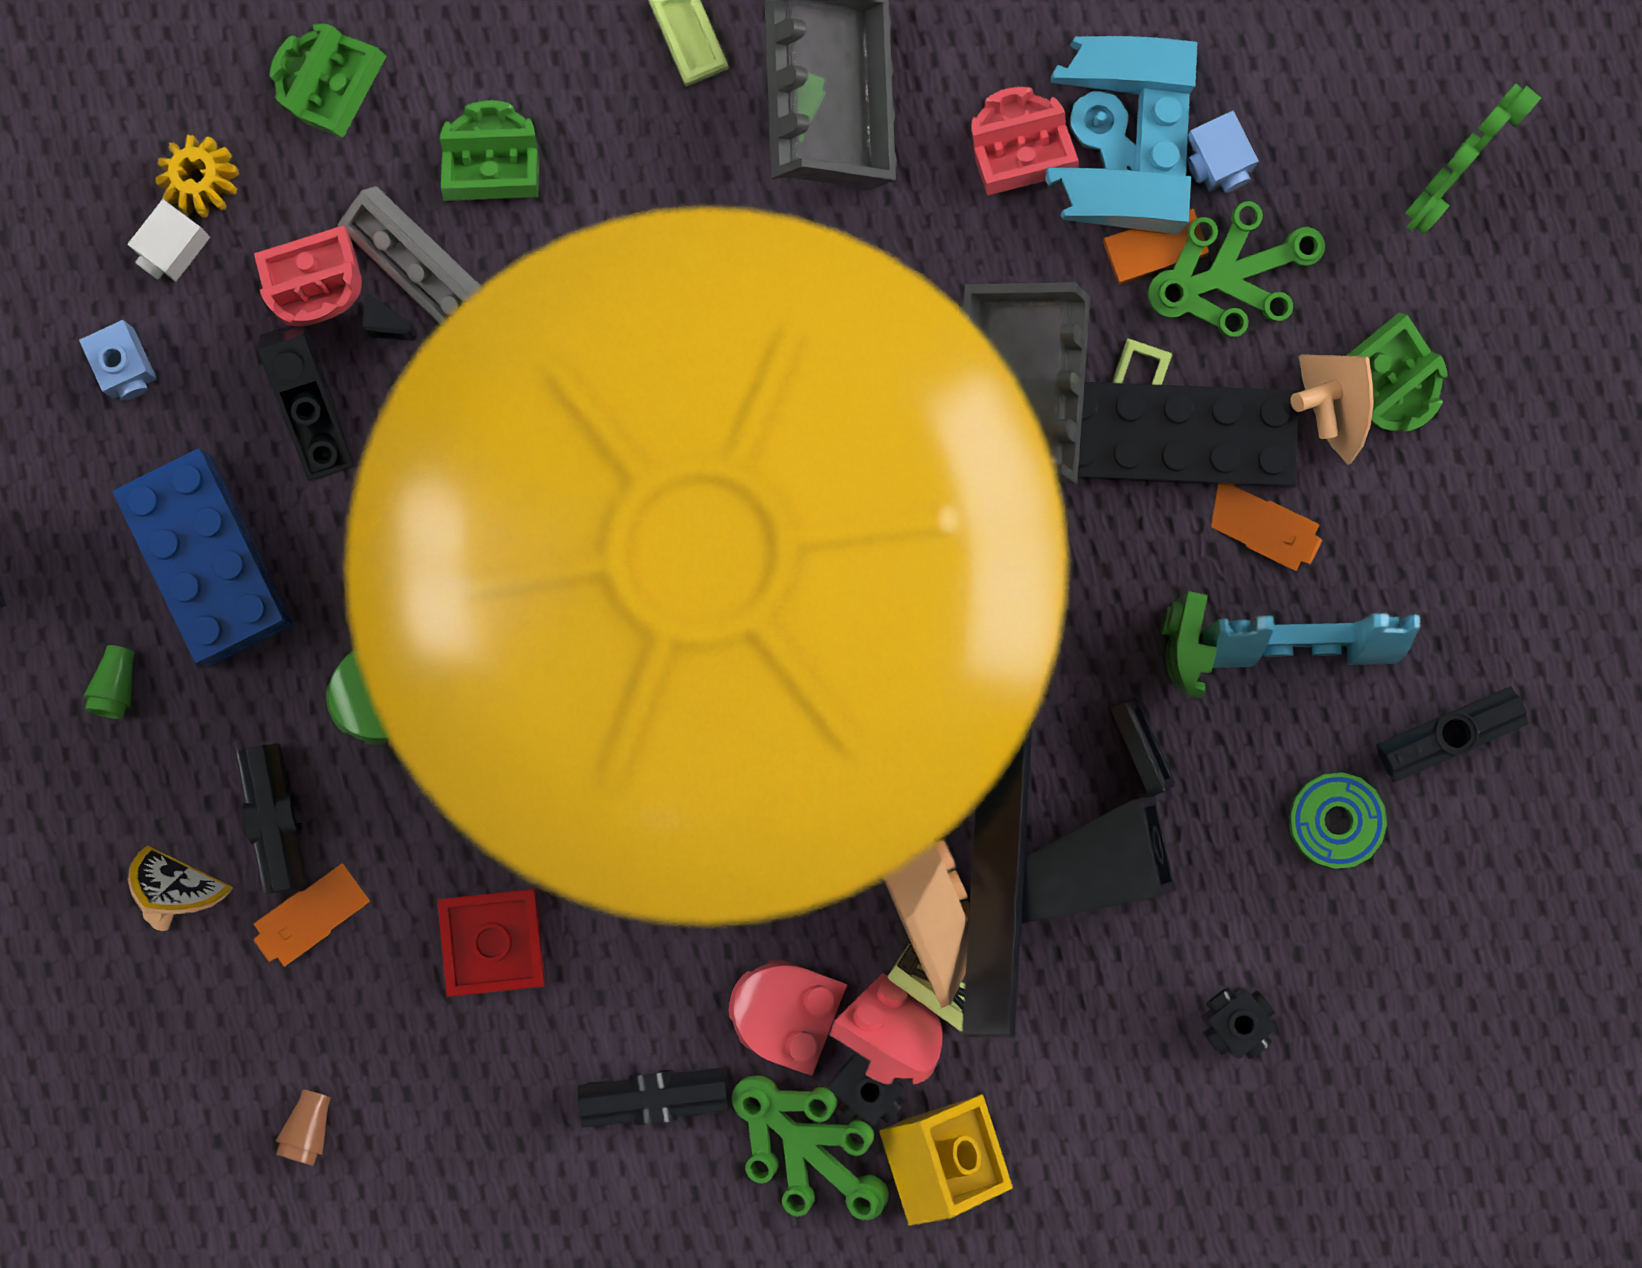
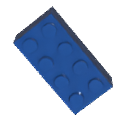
M197 448L112 491L195 664L208 668L294 625L211 455Z

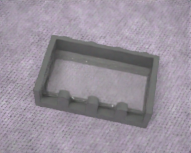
M765 0L771 179L797 178L865 188V190H872L895 181L897 158L894 148L895 111L892 98L893 64L890 48L891 17L889 15V0Z
M1076 282L965 284L964 299L959 301L958 309L989 341L1018 383L1038 422L1053 463L1057 482L1077 484L1091 296Z

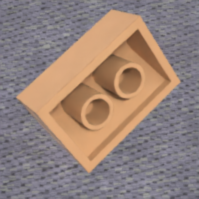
M944 840L934 843L893 873L883 877L908 938L941 1008L951 1004L966 974L970 908L967 900L960 903V900L966 898L967 894L956 870L948 873V870L956 866Z

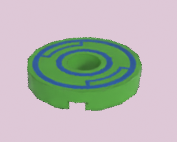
M1343 772L1323 774L1305 783L1293 798L1289 814L1290 835L1299 852L1314 864L1332 869L1355 867L1371 858L1382 844L1387 827L1385 806L1377 791L1362 778ZM1335 806L1345 809L1350 816V826L1341 835L1331 833L1325 826V815L1329 809Z

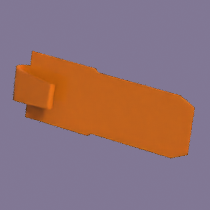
M1218 485L1211 528L1244 543L1247 548L1294 571H1297L1301 561L1311 565L1323 541L1315 535L1320 524L1272 501L1260 499L1236 486Z
M341 863L307 889L298 891L255 922L253 925L260 934L253 941L268 962L278 958L285 967L331 934L332 929L371 901L344 864Z

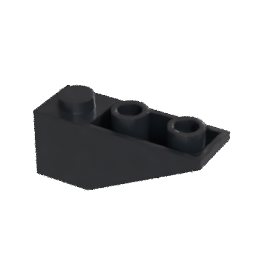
M289 325L261 334L257 350L308 481L353 467V461L309 327Z

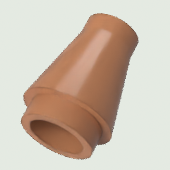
M302 1090L298 1103L276 1139V1142L280 1143L276 1155L314 1166L317 1155H323L330 1097Z

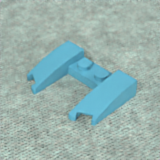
M1134 36L1075 37L1070 46L1079 50L1068 68L1060 65L1056 67L1051 75V83L1139 95L1135 171L1049 167L1045 172V180L1048 187L1062 183L1072 205L1061 212L1062 220L1178 234L1189 222L1191 176H1186L1189 97L1196 83L1197 42Z
M1373 614L1356 623L1273 625V616L1257 617V620L1253 623L1250 620L1231 621V625H1228V619H1219L1203 630V645L1217 647L1213 668L1252 667L1260 660L1263 653L1265 657L1293 656V647H1312L1313 656L1341 655V646H1347L1348 665L1396 664L1403 659L1411 648L1420 628L1419 615H1410L1399 620V617H1389V614Z

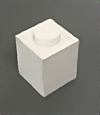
M162 199L128 245L140 255L135 263L157 280L164 273L176 282L209 240L210 236L199 225Z

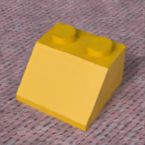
M983 1094L904 1119L879 1130L909 1226L952 1218L1013 1188Z

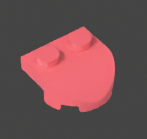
M1030 87L1007 88L989 96L985 100V107L976 118L973 117L974 156L987 196L1046 181L1045 172L1049 167L1079 168V160L1066 127L1065 111L1054 97L1049 101L1043 97L1036 96Z
M345 225L254 253L263 289L259 290L260 294L272 312L287 325L303 327L326 321L349 309L359 297L362 279L350 233Z
M769 960L768 964L762 965L752 972L747 971L738 980L730 997L729 1018L733 1021L735 1031L739 1037L738 1040L745 1047L766 1060L812 1076L847 984L789 961Z
M882 973L834 1021L830 1036L871 1061L865 1074L871 1079L884 1084H890L894 1078H912V1083L915 1085L930 1077L936 1067L942 1048L941 1023L936 1013L909 995L908 992L898 987L887 978V975Z

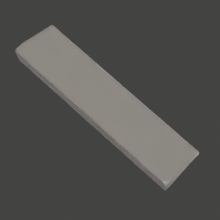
M377 186L361 190L337 225L338 227L345 225L351 239L440 325L449 317L448 315H451L481 288L461 266ZM354 222L359 228H361L373 240L374 244L364 234H362L352 223ZM380 250L385 251L407 273L408 277ZM414 282H417L430 296H432L441 305V308L435 302H433Z

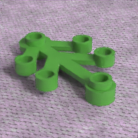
M1515 83L1497 104V107L1479 126L1478 129L1484 133V136L1480 138L1473 132L1447 164L1453 172L1450 173L1443 167L1425 188L1428 193L1423 191L1405 212L1412 219L1406 228L1410 231L1415 228L1425 235L1450 206L1441 199L1446 191L1468 168L1506 122L1516 128L1539 102L1541 97L1527 85L1523 89Z
M1250 201L1243 202L1237 205L1231 213L1232 224L1210 270L1192 276L1203 247L1212 244L1218 235V228L1213 220L1207 217L1198 218L1192 221L1187 228L1186 235L1188 239L1173 270L1163 271L1151 281L1148 288L1149 303L1156 313L1168 318L1179 317L1188 312L1218 327L1219 332L1226 337H1237L1247 330L1249 321L1246 313L1238 308L1223 310L1198 296V294L1217 289L1262 311L1264 317L1269 321L1278 322L1285 320L1293 311V302L1287 294L1282 292L1271 294L1242 279L1289 262L1297 266L1312 265L1319 261L1324 254V239L1317 230L1303 227L1292 231L1286 237L1283 245L1236 261L1249 232L1257 228L1263 218L1262 210L1256 203ZM1242 208H1248L1253 212L1254 221L1251 225H1244L1240 221L1239 213ZM1197 224H1205L1209 228L1210 235L1206 241H1200L1196 238L1194 230ZM1303 237L1311 239L1314 244V250L1310 255H1305L1300 251L1299 243ZM1170 284L1176 285L1180 289L1181 296L1177 302H1170L1165 296V289ZM1274 298H1278L1284 303L1285 309L1280 316H1276L1270 311V303ZM1229 314H1235L1240 319V327L1235 332L1229 331L1225 326V319Z
M764 1076L746 1077L736 1085L732 1093V1104L736 1113L749 1124L752 1156L746 1163V1173L751 1180L757 1183H766L771 1180L778 1170V1159L771 1152L769 1127L783 1138L788 1189L782 1197V1205L786 1212L797 1217L803 1216L809 1211L815 1201L814 1191L809 1186L807 1160L846 1196L847 1207L854 1217L861 1220H870L881 1214L889 1199V1191L885 1183L872 1175L856 1178L821 1146H842L851 1155H862L868 1150L874 1139L871 1127L862 1121H853L849 1125L796 1123L785 1113L786 1111H804L813 1121H826L837 1106V1099L832 1091L823 1087L815 1088L811 1092L779 1091L776 1084ZM749 1097L756 1098L760 1102L761 1107L752 1103ZM814 1099L823 1101L826 1104L827 1110L817 1108L814 1104ZM850 1133L859 1134L863 1138L864 1143L855 1142L851 1138ZM755 1161L765 1163L769 1171H759L756 1168ZM797 1194L801 1196L805 1204H795L791 1195ZM858 1197L867 1199L871 1206L862 1203Z

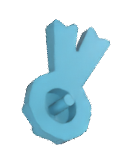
M1092 91L1078 99L1072 108L1069 127L1077 141L1084 148L1100 150L1104 169L1135 171L1136 145L1125 136L1128 112L1121 101L1115 95L1101 91Z

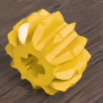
M187 135L185 148L183 149L174 142L169 143V150L173 153V157L171 159L165 157L157 158L158 165L166 171L155 177L156 184L160 188L166 189L163 199L170 205L178 203V211L185 216H188L196 208L197 213L201 217H208L210 212L208 203L210 202L218 209L225 210L226 204L220 195L222 192L228 195L237 194V188L228 180L234 179L239 175L238 168L234 164H229L232 154L226 147L217 149V143L211 137H206L199 145L193 135ZM195 169H198L204 175V178L198 183L190 176V173Z

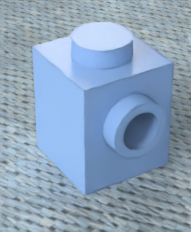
M1234 111L1194 128L1188 134L1187 148L1191 156L1187 157L1189 170L1197 183L1205 182L1209 192L1222 187L1224 192L1227 193L1245 185L1251 180L1248 174L1254 170L1258 159Z
M124 320L79 340L102 392L111 398L120 397L122 401L139 397L148 390L146 384L157 379L135 329Z

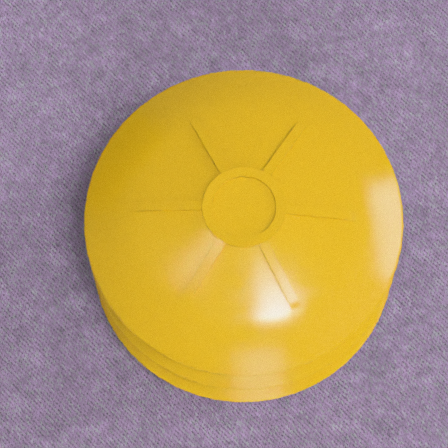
M722 208L655 211L612 220L568 235L524 257L483 285L458 307L419 350L394 387L373 430L358 473L349 517L346 556L349 617L357 658L372 703L395 749L420 786L450 820L487 852L523 876L570 899L616 914L659 922L708 925L764 920L805 911L850 895L893 873L933 845L964 817L1004 768L1022 740L1042 698L1057 652L1065 608L1067 548L1063 507L1053 463L1038 422L1011 372L989 341L958 307L922 277L891 257L840 232L796 218L753 210Z

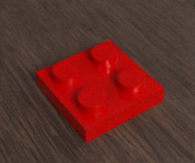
M536 889L437 899L447 997L546 986Z

